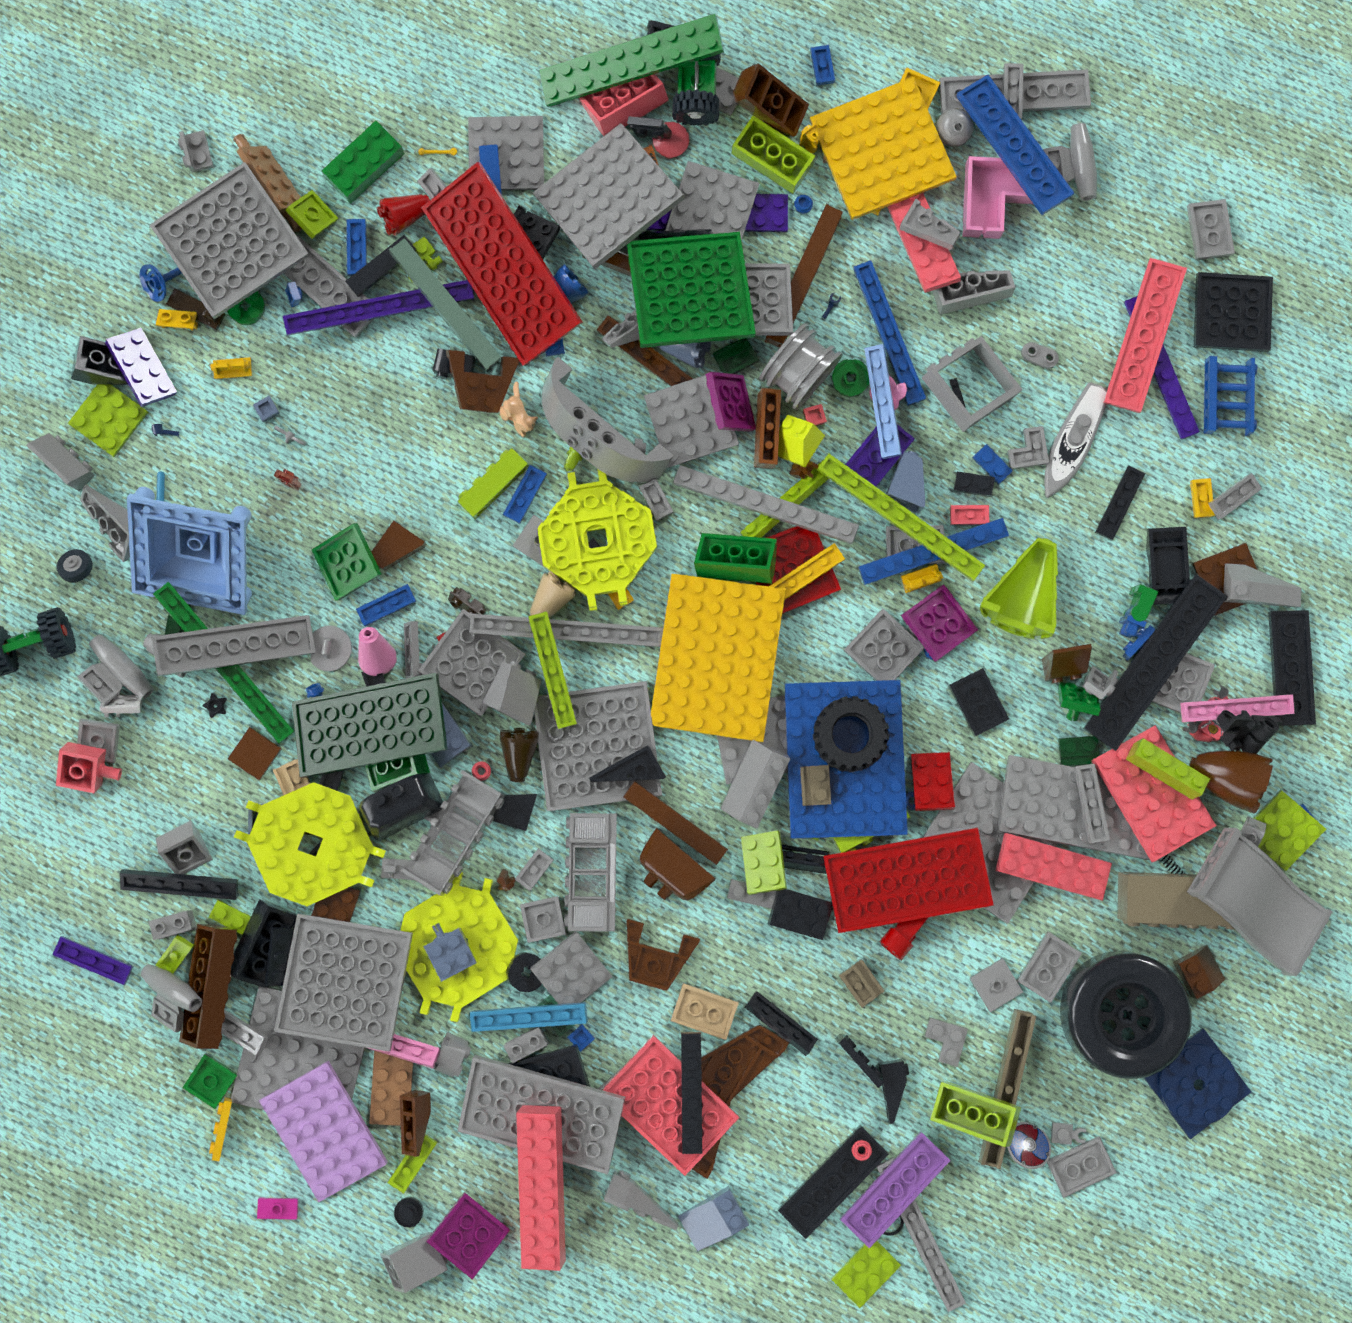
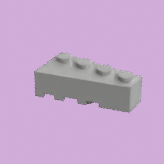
M1010 270L967 271V273H959L961 276L960 282L933 290L936 305L941 315L1010 298L1013 296L1015 284Z

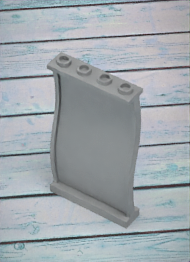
M1224 828L1187 893L1192 897H1197L1221 915L1259 954L1279 968L1283 975L1297 976L1301 972L1307 957L1311 954L1316 941L1320 938V934L1328 923L1332 911L1325 909L1300 890L1271 858L1241 835L1242 832L1238 828Z

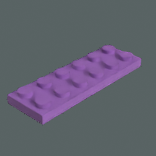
M920 1131L843 1214L840 1220L870 1248L951 1160Z

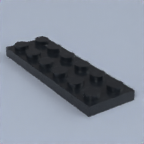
M1309 610L1268 612L1273 696L1293 695L1294 714L1275 715V717H1279L1283 722L1280 726L1316 725Z
M859 1125L778 1208V1211L807 1239L889 1153ZM859 1140L867 1141L872 1148L871 1156L864 1161L857 1160L852 1154V1146ZM859 1147L858 1152L864 1153L865 1148Z

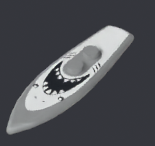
M1088 383L1053 442L1048 456L1049 464H1046L1044 487L1046 498L1059 492L1078 472L1091 448L1107 405L1103 403L1107 389L1099 384Z

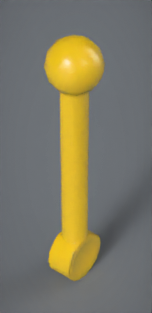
M420 148L418 153L421 156L424 154H451L454 156L457 154V149L425 150Z

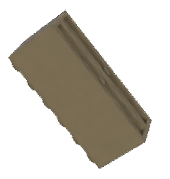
M1118 872L1117 919L1122 920L1128 926L1138 927L1142 923L1149 927H1160V924L1171 928H1179V924H1181L1182 926H1187V928H1199L1200 925L1208 929H1218L1220 926L1235 930L1231 924L1197 897H1192L1187 893L1197 874Z

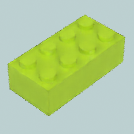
M755 116L751 117L735 140L731 151L732 155L792 194H794L814 165L816 157Z
M942 1081L930 1120L997 1145L1009 1147L1013 1140L1022 1107L948 1081Z

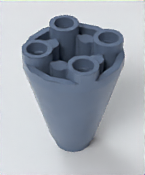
M711 341L657 347L692 367L703 368L705 364L704 356L706 352L710 351Z

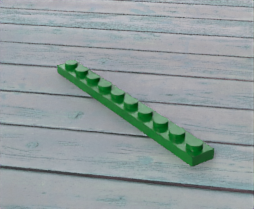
M169 581L153 593V596L184 632L208 629ZM239 665L215 668L278 744L294 732Z

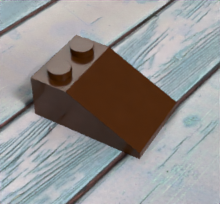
M1086 644L1052 650L1041 659L1045 681H1051L1052 684L1063 682L1065 678H1070L1071 681L1082 679V676L1088 671L1092 645Z

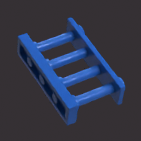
M1209 356L1205 360L1204 434H1212L1218 427L1245 429V436L1254 433L1257 427V421L1254 419L1255 375L1258 369L1257 364H1255V358H1250L1246 365L1220 364L1217 362V356ZM1219 372L1246 373V384L1219 383L1217 381V374ZM1219 390L1244 391L1245 402L1219 401L1217 399V392ZM1218 409L1245 410V421L1219 420L1216 418Z

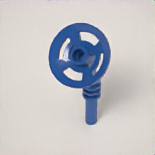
M146 264L141 267L139 275L143 290L148 293L150 299L159 302L164 300L166 296L165 282L183 273L177 267L161 275L156 267Z

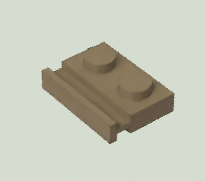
M829 765L800 767L802 806L831 805Z
M862 959L839 974V977L861 1008L885 992Z

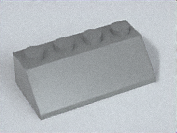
M752 740L720 809L737 820L758 828L789 763V756L768 745Z

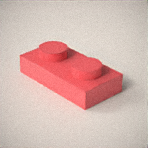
M989 505L950 506V525H983L989 523Z

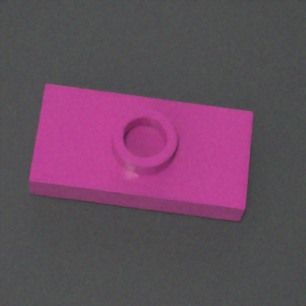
M259 1197L257 1219L297 1220L299 1198Z

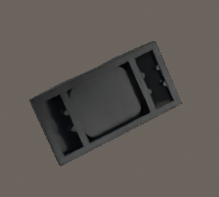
M1148 528L1146 552L1149 563V588L1158 591L1153 605L1173 604L1190 581L1187 528Z

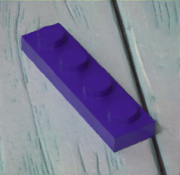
M60 936L52 954L122 985H126L134 967L64 936Z

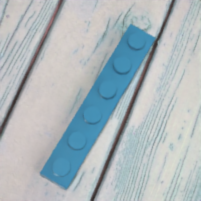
M586 1002L474 1010L470 1012L472 1032L586 1024L588 1022Z

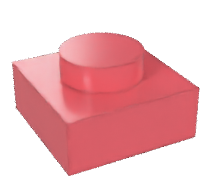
M822 404L803 409L806 421L813 423L815 426L827 423Z

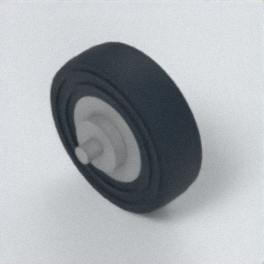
M80 549L67 551L59 558L56 565L59 576L70 583L85 579L93 567L90 556Z

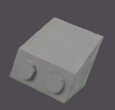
M503 661L482 703L530 726L541 680L535 677L536 673L528 669L525 672L521 670V665L513 661L510 664Z
M426 1232L380 1253L395 1291L406 1293L448 1270L446 1267L447 1259L426 1242L432 1234L431 1232Z

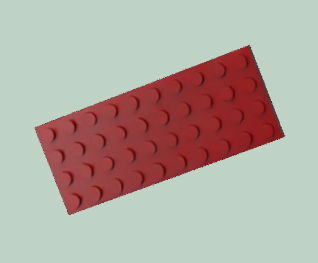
M476 162L421 207L522 366L529 364L583 323L480 162Z

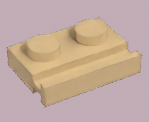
M298 758L279 768L273 769L283 795L311 784L308 777H300Z

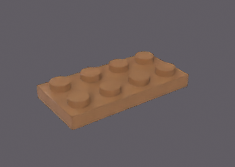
M374 1050L369 1124L401 1126L400 1095L412 1091L413 1062Z

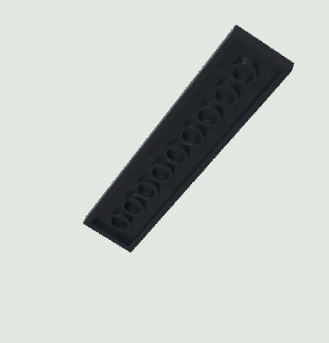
M1197 574L1193 575L1159 622L1152 635L1146 640L1114 685L1116 687L1110 696L1104 698L1100 704L1101 710L1099 715H1092L1083 729L1110 749L1116 751L1228 596Z

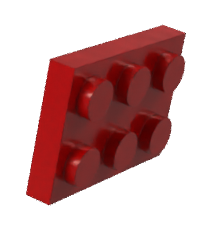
M950 752L911 754L915 811L954 810L955 802Z

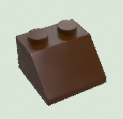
M1208 945L1173 962L1192 998L1198 999L1214 991L1225 981Z

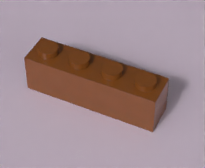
M762 388L757 395L755 468L773 469L778 465L781 390Z

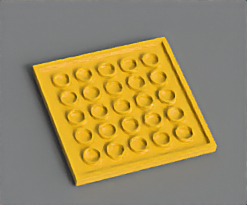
M914 77L811 116L809 119L811 126L817 123L816 130L820 134V147L851 220L944 185L957 178Z

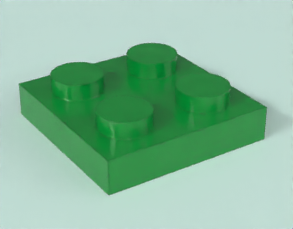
M205 1053L182 1088L216 1109L238 1075Z

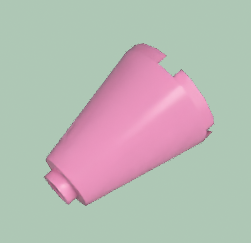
M366 627L362 629L359 633L358 663L361 670L371 676L388 673L397 662L395 649L375 628Z

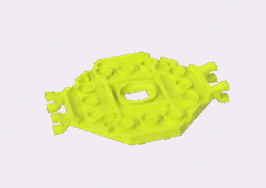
M597 469L598 482L577 485L575 472L567 473L568 489L549 512L544 522L537 528L543 567L587 596L590 611L597 610L596 595L618 592L620 606L628 605L626 589L657 549L651 509L641 505L633 497L613 486L607 480L606 473ZM605 529L608 545L589 548L587 532Z
M313 782L263 805L248 800L245 808L258 812L250 835L236 830L234 838L247 842L269 893L304 906H309L357 883L369 887L373 886L375 880L362 876L363 870L370 854L383 858L386 850L372 845L351 796ZM304 832L323 838L316 857L298 850Z
M463 872L458 877H455L452 882L453 887L448 894L444 896L435 894L406 912L400 930L413 933L406 971L423 997L420 1013L428 1015L432 1001L454 1006L450 1021L454 1022L459 1021L462 1007L507 980V967L515 956L518 944L517 936L490 893L493 879L484 878L483 888L480 891L460 886ZM437 923H440L444 933L452 932L460 927L465 937L468 938V946L477 961L476 964L442 982L423 947L433 942L437 937L432 928Z

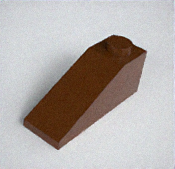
M413 1090L400 1095L401 1148L404 1155L420 1156L431 1114L430 1092Z

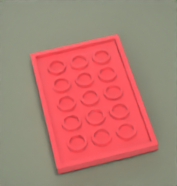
M1156 725L1122 743L1116 751L1111 749L1091 760L1151 862L1157 861L1216 826L1199 797L1191 800L1126 760L1133 744L1142 738L1174 756Z
M654 1035L602 1089L603 1091L626 1097L622 1117L684 1176L739 1119V1116L702 1081V1154H682L681 1060Z

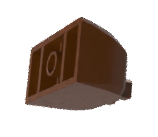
M757 63L743 70L733 90L735 102L751 115L783 135L791 137L797 135L809 104L762 65Z
M657 828L640 854V863L648 872L643 882L652 888L659 881L663 887L657 894L663 900H666L672 893L682 900H691L716 880V878Z

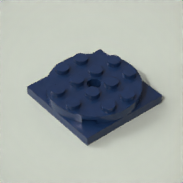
M1201 1028L1188 1038L1183 1051L1171 1065L1161 1072L1144 1078L1190 1140L1211 1123L1226 1116L1233 1106L1252 1092L1236 1072L1231 1061L1221 1052L1204 1028ZM1197 1079L1202 1080V1089L1196 1090L1194 1088V1082Z

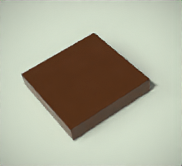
M249 727L228 757V760L260 781L282 748Z

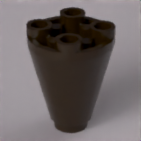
M514 728L513 731L500 730V742L510 781H525L539 740L538 731L525 732V728Z

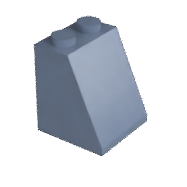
M904 451L899 459L886 494L906 509L919 514L925 506L923 459L918 457L919 454L916 452Z

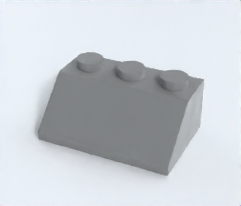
M48 433L26 445L67 485L77 491H80L95 476L91 472L93 468L85 460L81 462L78 459L80 455L72 448L68 450L64 446L66 442L58 435L54 437Z

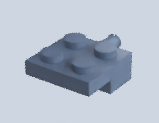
M440 923L432 926L437 937L433 942L423 947L441 982L477 963L460 927L452 932L444 933Z

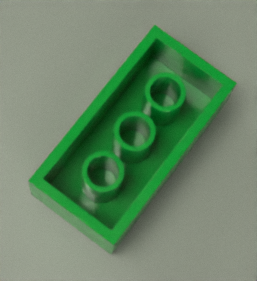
M375 120L321 172L325 179L351 204L405 153L402 146Z

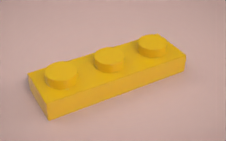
M224 1097V1102H219L217 1114H220L221 1117L219 1122H215L213 1134H217L215 1142H211L209 1154H213V1161H220L232 1104L231 1098Z

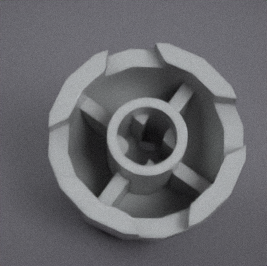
M954 108L943 112L939 116L936 130L944 145L959 147L971 138L974 131V123L966 111Z

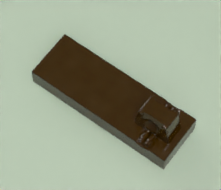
M174 288L166 303L168 307L174 310L197 312L196 321L216 331L226 315L223 313L214 319L202 301Z

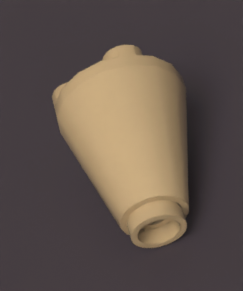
M550 571L549 573H544L529 616L547 611L550 619L575 597V588L561 581L558 576Z

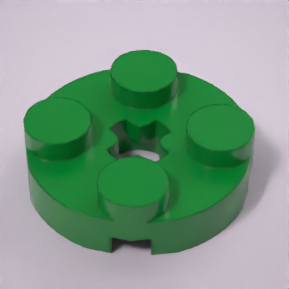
M256 291L227 310V312L235 322L241 325H252L263 316L265 301L259 292ZM247 301L248 304H251V307H248L247 311H244V308H241V305H243L244 302Z
M845 359L839 362L834 368L832 383L835 390L849 398L861 395L869 385L867 366L857 359ZM849 374L851 376L854 374L855 382H848L846 375Z

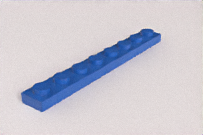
M872 261L854 266V273L899 384L906 383L907 393L904 398L907 406L924 401L926 399L925 393Z
M1001 518L947 536V538L967 551L1009 536L1004 519ZM921 545L861 565L858 569L864 585L941 560V558Z

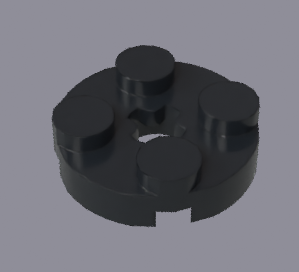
M529 952L515 955L511 959L506 971L509 983L520 992H532L538 989L542 983L531 971L529 973L530 976L526 977L525 975L522 976V972H524L525 967L530 969L541 958Z

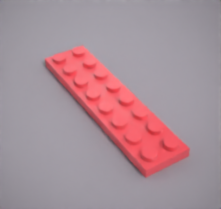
M1154 258L1149 259L1103 403L1141 413L1187 270L1186 267Z

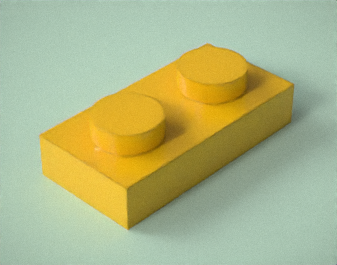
M1211 478L1191 480L1190 487L1194 518L1215 516L1208 504L1213 500Z

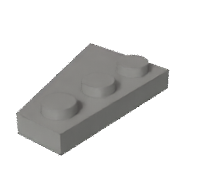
M915 199L901 222L899 230L952 250L959 238L960 232L944 219H938L933 215L934 212L929 208L925 209L920 205L921 202Z

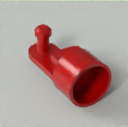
M929 917L899 922L894 929L890 927L879 943L902 961L913 948L911 943L916 938V933Z

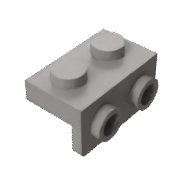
M1092 666L1086 675L1083 687L1089 694L1095 695L1102 700L1106 695L1110 696L1116 687L1114 685L1118 681L1116 678L1118 671L1114 670L1108 677Z

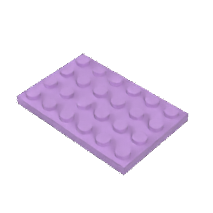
M329 1060L259 1100L318 1202L388 1163Z

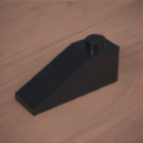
M902 1059L878 1062L880 1073L883 1075L881 1080L884 1082L882 1088L889 1124H894L907 1083L906 1075H909L908 1064H904Z

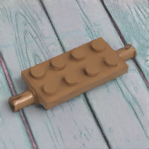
M244 134L236 135L233 141L239 147L237 153L243 163L245 162L281 215L288 221L293 231L298 232L302 230L285 211L289 205L297 201L301 196L282 170L281 165L278 164L272 155L271 150L267 146H251Z

